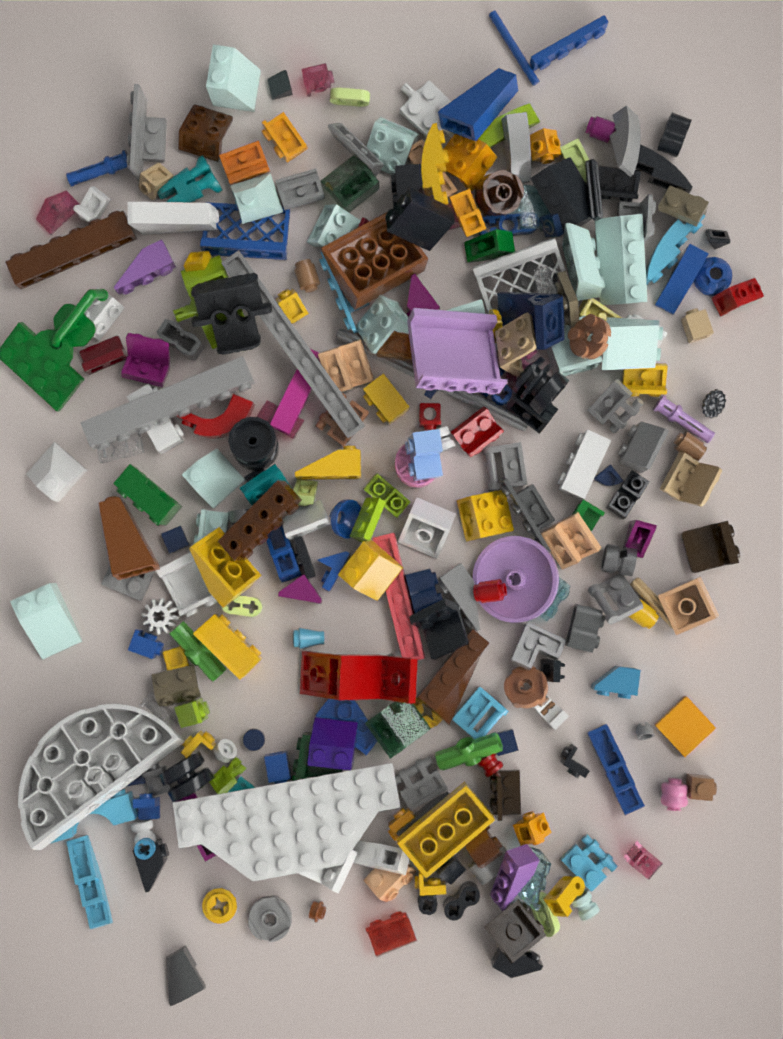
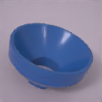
M706 258L693 281L695 287L701 293L708 296L719 294L731 284L733 275L731 267L721 258ZM712 268H718L721 271L720 279L716 280L710 276Z
M350 499L341 500L331 510L329 516L333 532L337 536L345 539L351 538L350 534L361 510V506L357 501ZM341 512V519L337 523L338 514Z

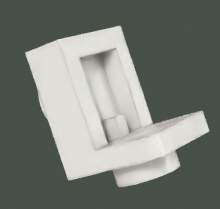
M93 186L89 188L82 203L75 205L73 210L78 213L80 219L91 222L101 218L111 199Z

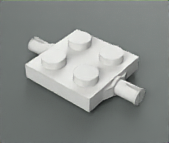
M430 80L416 91L407 83L401 87L400 90L409 99L400 108L399 112L421 134L427 138L432 124L437 123L438 130H443L451 138L455 135V133L441 128L438 111L451 101Z

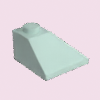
M271 173L230 185L242 224L283 212Z
M218 449L213 450L196 461L182 474L212 508H215L245 481Z

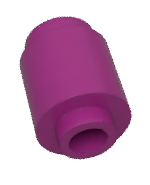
M591 116L585 133L590 134L589 137L608 143L611 140L610 135L617 130L613 121L596 116V118Z

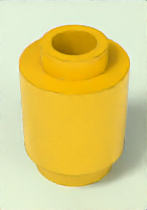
M640 599L643 609L628 617L641 627L650 629L657 622L659 615L656 614L655 609Z

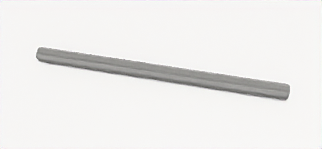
M339 329L336 339L347 344L361 339L367 355L414 377L413 363L382 348L376 354L371 353L362 338L344 329ZM440 390L477 409L485 406L493 417L521 431H525L528 426L510 411L474 393Z

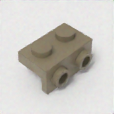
M669 186L658 205V210L697 227L702 216L707 213L709 202L700 196L689 194L681 188Z
M194 665L151 675L154 695L159 707H168L177 702L193 701L201 697Z

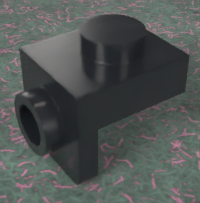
M570 744L569 747L566 746L560 755L562 758L560 762L568 767L567 772L574 777L579 778L581 775L586 778L590 770L572 759L578 748L573 744Z

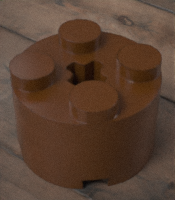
M499 170L485 175L475 186L476 203L483 214L487 216H502L514 212L520 206L524 195L523 184L519 177L506 170Z

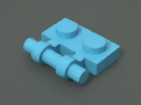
M586 834L581 839L586 845L582 850L577 844H574L560 859L576 876L583 879L585 886L592 892L607 877L601 870L607 867L613 872L618 866L613 861V857L599 847L600 844L596 839H592ZM593 852L600 860L594 863L588 857L590 853Z

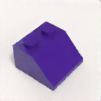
M315 717L309 745L308 766L352 770L358 722Z

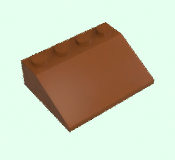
M387 212L321 247V251L343 295L354 310L408 281L413 274L418 275L425 271L428 257L419 246L387 232L385 221Z

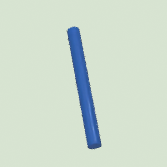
M496 10L492 11L489 14L490 19L532 86L537 85L540 82Z

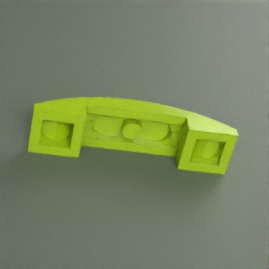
M529 103L494 119L478 139L486 143L490 148L504 141L501 119L508 114L527 112L529 128L540 123V120Z

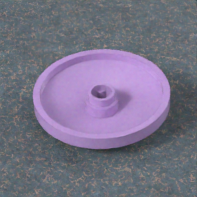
M508 536L492 542L481 552L473 569L472 579L474 580V585L481 581L501 579L502 583L506 584L507 595L504 596L503 601L481 603L479 601L486 612L505 622L519 623L535 619L550 607L557 594L559 574L555 560L543 545L527 537Z

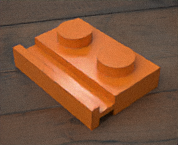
M259 140L219 155L230 185L270 172Z

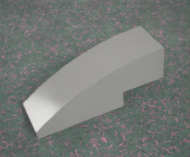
M626 105L612 115L617 131L610 135L618 167L631 177L634 175L639 157L641 133L638 115Z
M527 112L505 115L501 120L505 138L503 149L507 171L518 176L522 183L530 182L531 146Z

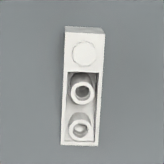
M358 841L353 850L358 852L353 862L354 864L406 875L410 859L401 848Z

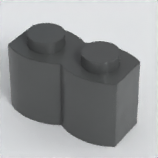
M165 319L157 330V334L163 341L173 348H178L189 359L197 360L205 348L194 334L183 331L172 320Z
M575 604L565 645L593 653L594 648L597 649L600 642V636H597L599 627L602 628L605 621V615H602L603 610Z

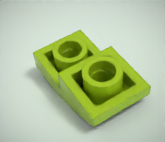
M378 473L363 488L372 498H381L386 501L384 508L396 518L411 502Z

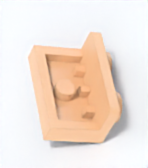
M409 864L406 875L374 868L363 881L378 899L388 902L398 895V891L403 885H407L412 881L413 875L417 871Z

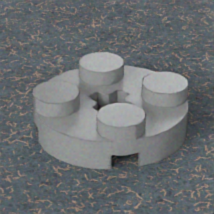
M276 895L266 896L257 900L252 906L248 925L256 938L275 942L282 939L288 933L292 923V912L289 905L283 899ZM266 914L275 915L274 924L265 922Z

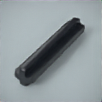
M591 159L585 162L590 218L597 221L603 218L598 162L595 159Z

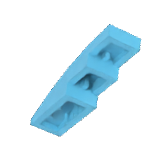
M86 835L67 841L75 885H78L82 907L86 909L89 929L113 923L102 876L89 836Z

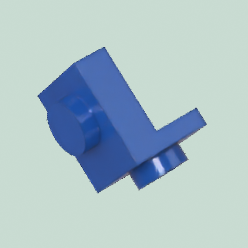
M153 793L139 794V798L133 799V808H138L139 820L159 819L161 817L160 797H153Z

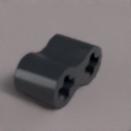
M672 112L657 150L677 158L692 119Z
M464 882L457 894L449 896L444 900V913L449 920L455 921L460 919L467 907L478 903L480 892L474 882ZM466 891H473L474 896H466ZM452 905L455 907L457 905V911L453 909L450 910L449 906Z

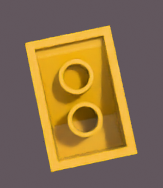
M343 446V450H337L296 471L295 477L298 480L362 479L361 450L357 449L356 446Z
M218 527L192 545L189 550L208 591L224 608L249 589L262 575L248 559L245 561H234L217 542L225 534Z

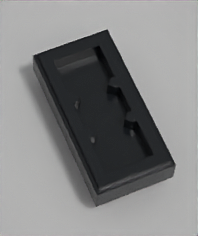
M302 536L293 538L298 553L295 554L298 565H303L307 579L316 577L304 538Z

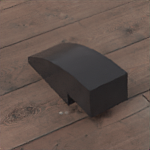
M640 144V152L635 169L650 174L648 183L664 189L673 186L681 188L687 193L691 192L693 186L675 165L654 150Z

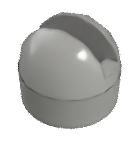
M645 722V726H641V723L638 724L636 734L639 740H647L655 736L653 727L649 723Z

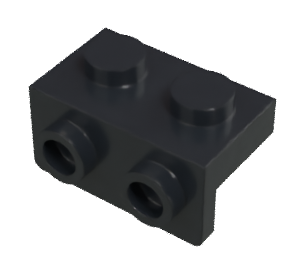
M598 165L601 199H611L612 196L620 197L619 200L625 202H632V199H638L641 170H635L634 175L630 177L620 168Z

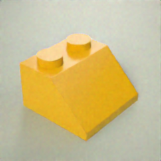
M373 540L362 542L338 575L353 589L378 601L404 567Z

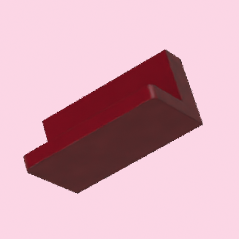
M114 336L79 352L83 360L81 365L84 372L88 375L127 359L126 351L119 336Z

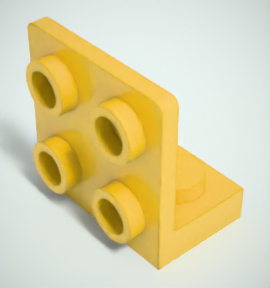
M502 490L456 500L466 542L514 531L507 497Z

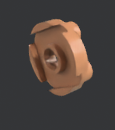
M588 314L579 320L568 332L572 352L580 358L589 360L598 358L606 351L609 345L607 344L608 336L611 337L609 324L604 319L593 314ZM593 333L591 336L592 340L590 342L587 341L588 336Z
M519 666L512 671L509 678L505 679L504 691L514 707L532 708L545 702L548 693V682L544 673L537 670L536 667L532 666L530 670ZM524 683H528L531 686L527 691L521 689V687H524Z

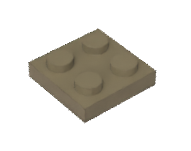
M566 271L557 273L558 282L555 283V289L557 294L563 296L564 325H569L571 329L579 321L578 299Z

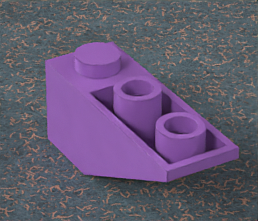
M162 239L140 251L114 286L115 291L119 295L129 294L134 291L135 287L141 284L143 286L148 285L154 281L153 278L159 275L166 276L173 271L172 269L176 268Z
M528 844L510 849L504 855L490 893L492 900L499 906L501 911L508 907L536 871L540 860Z

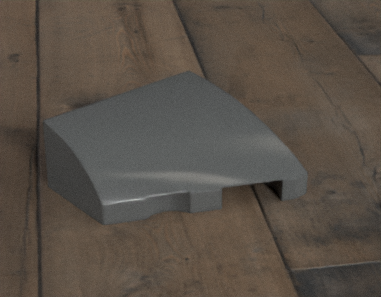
M186 946L167 956L170 1006L180 1003L206 988L203 979L196 969L197 964Z

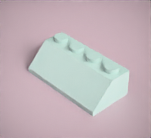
M643 215L615 216L595 221L596 250L600 261V269L598 271L599 275L603 276L605 288L602 289L599 297L600 303L603 305L647 302Z

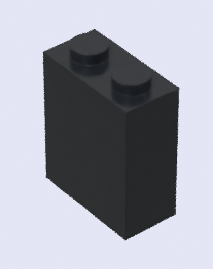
M411 187L405 194L399 197L397 204L385 216L387 232L428 251L432 250L455 223L453 208Z

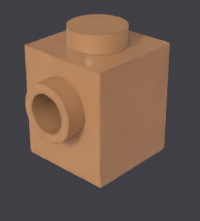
M686 773L687 797L693 800L713 801V795H716L717 784L714 782V779L708 775Z

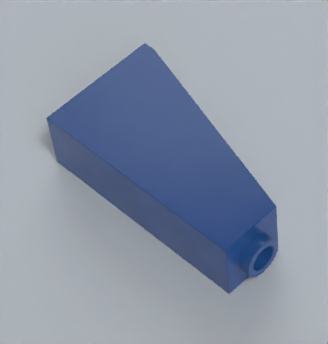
M498 68L438 111L441 128L477 141L518 92L516 74Z

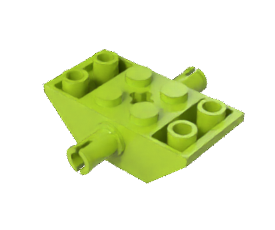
M220 255L211 258L205 270L186 272L184 269L180 271L191 301L190 304L173 310L178 323L195 315L198 316L195 300L191 295V291L196 284L229 278L226 269L221 263ZM242 309L237 310L238 315L245 317ZM223 313L216 314L218 320L224 321L227 319ZM212 324L202 326L211 348H217Z

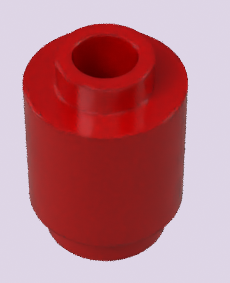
M501 579L481 581L473 587L474 598L477 602L481 601V603L503 601L504 596L507 595L506 584L502 583Z

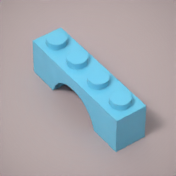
M125 789L120 790L90 814H99L106 817L113 826L135 820L138 817L137 808H133V792H125ZM79 822L51 843L73 837L77 833Z

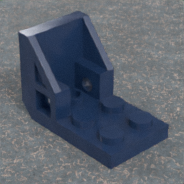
M521 292L497 293L498 311L503 322L502 327L521 315L529 313L532 315L536 349L545 350L565 340L562 295Z

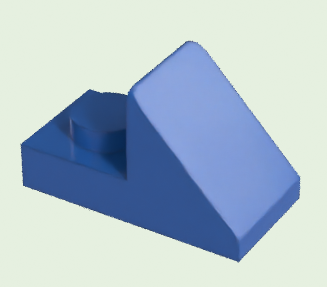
M345 551L318 559L321 563L332 568L330 572L326 570L321 580L324 583L322 588L328 591L332 590L339 572L350 556L349 552Z

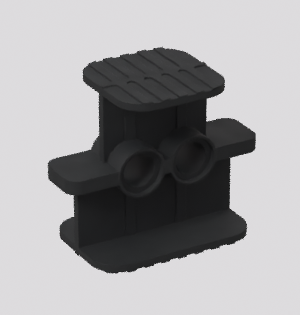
M248 273L230 278L198 283L193 287L191 295L194 297L198 316L192 318V326L200 327L212 324L218 354L226 355L252 350L260 345L261 335L258 332L255 316L271 313L272 305L262 301L257 274ZM245 309L248 315L242 317L238 315L237 310ZM223 313L227 319L224 321L218 320L216 314Z

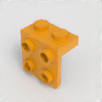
M458 134L453 135L443 149H447L449 163H445L446 172L457 177L472 192L476 184L484 177L497 159L496 154L483 141L479 139L473 141Z

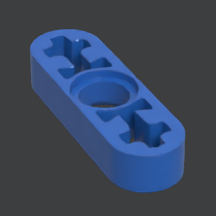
M534 213L483 217L484 223H488L489 226H495L496 221H499L498 230H505L502 227V223L505 220L512 221L514 228L510 231H512L513 236L532 234L539 225V219ZM517 219H520L519 224L526 223L527 219H530L531 222H534L531 228H528V225L525 224L520 225V230H517ZM497 227L490 228V231L495 230ZM486 230L478 232L479 235L488 233Z

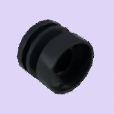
M542 356L524 369L511 390L514 394H517L524 388L525 390L520 396L521 400H524L531 394L533 398L529 406L539 415L544 412L569 382L559 371L551 377L547 375L552 367L550 363L543 370L540 369L545 362Z

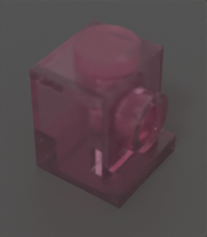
M326 63L301 69L307 97H310L311 92L314 91L317 93L324 92L327 88L331 87L332 83H335L332 70L327 69Z

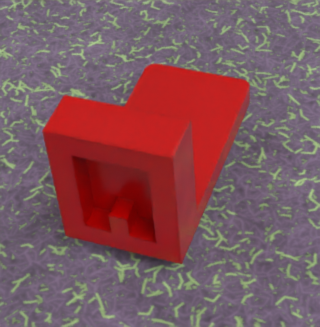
M756 278L731 286L711 299L721 317L740 306L764 297V294Z

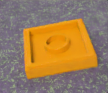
M684 696L654 724L683 757L689 755L716 729L687 696Z

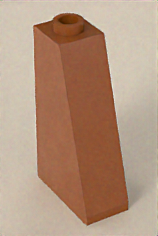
M116 496L107 497L105 501L98 502L112 576L122 580L159 570L160 565L126 503Z

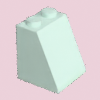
M213 44L206 83L213 106L255 112L261 70L237 49Z
M564 325L565 340L546 349L550 364L552 365L553 375L559 371L566 377L595 369L602 362L601 356L589 360L580 358L572 352L569 344L570 339L568 338L569 325ZM592 334L588 336L587 341L590 342L592 340Z
M607 317L606 322L611 328V337L608 336L607 344L609 345L603 353L602 370L655 368L656 361H660L661 348H657L658 340H662L663 327H659V320Z

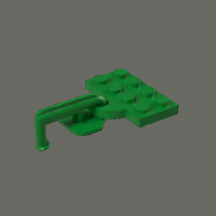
M89 289L76 306L73 304L61 306L53 318L54 329L40 331L36 335L25 323L18 322L0 347V360L57 412L62 410L85 380L70 366L73 359V347L86 346L96 332L95 324L85 315V312L95 299L99 301L107 300L108 292L105 289Z

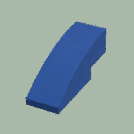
M689 244L671 273L655 306L674 315L709 253Z
M282 524L277 530H272L268 534L269 538L266 542L278 577L283 583L300 577L302 574L291 541L286 538Z

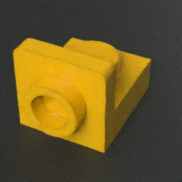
M294 289L281 291L278 294V298L275 299L292 324L309 314Z
M418 870L419 876H414L415 889L420 890V896L446 894L445 880L429 878L428 882H424L423 874Z

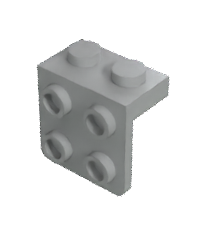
M648 194L641 203L619 201L617 216L643 215L644 243L654 234L655 223L652 222V214L655 213L656 201H653L652 194Z

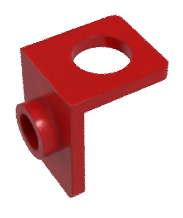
M420 403L419 428H424V431L440 428L441 404ZM433 408L436 411V417L432 420L426 419L424 417L425 409Z

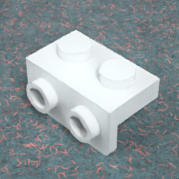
M109 294L105 301L95 299L85 312V315L95 324L96 332L93 337L97 340H101L124 309V306Z

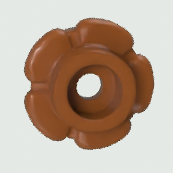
M313 901L309 911V918L317 923L319 919L323 920L326 914V907L322 901Z

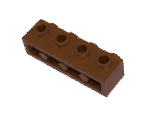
M277 480L217 542L234 561L247 560L254 553L252 550L257 545L260 546L269 538L268 534L272 530H277L284 523L283 519L288 514L292 515L299 508L298 504L302 499L286 481Z

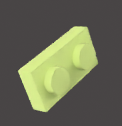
M578 138L560 147L563 160L569 157L572 158L585 183H587L585 162L589 158Z
M296 480L294 491L302 499L298 505L308 506L314 504L318 481Z

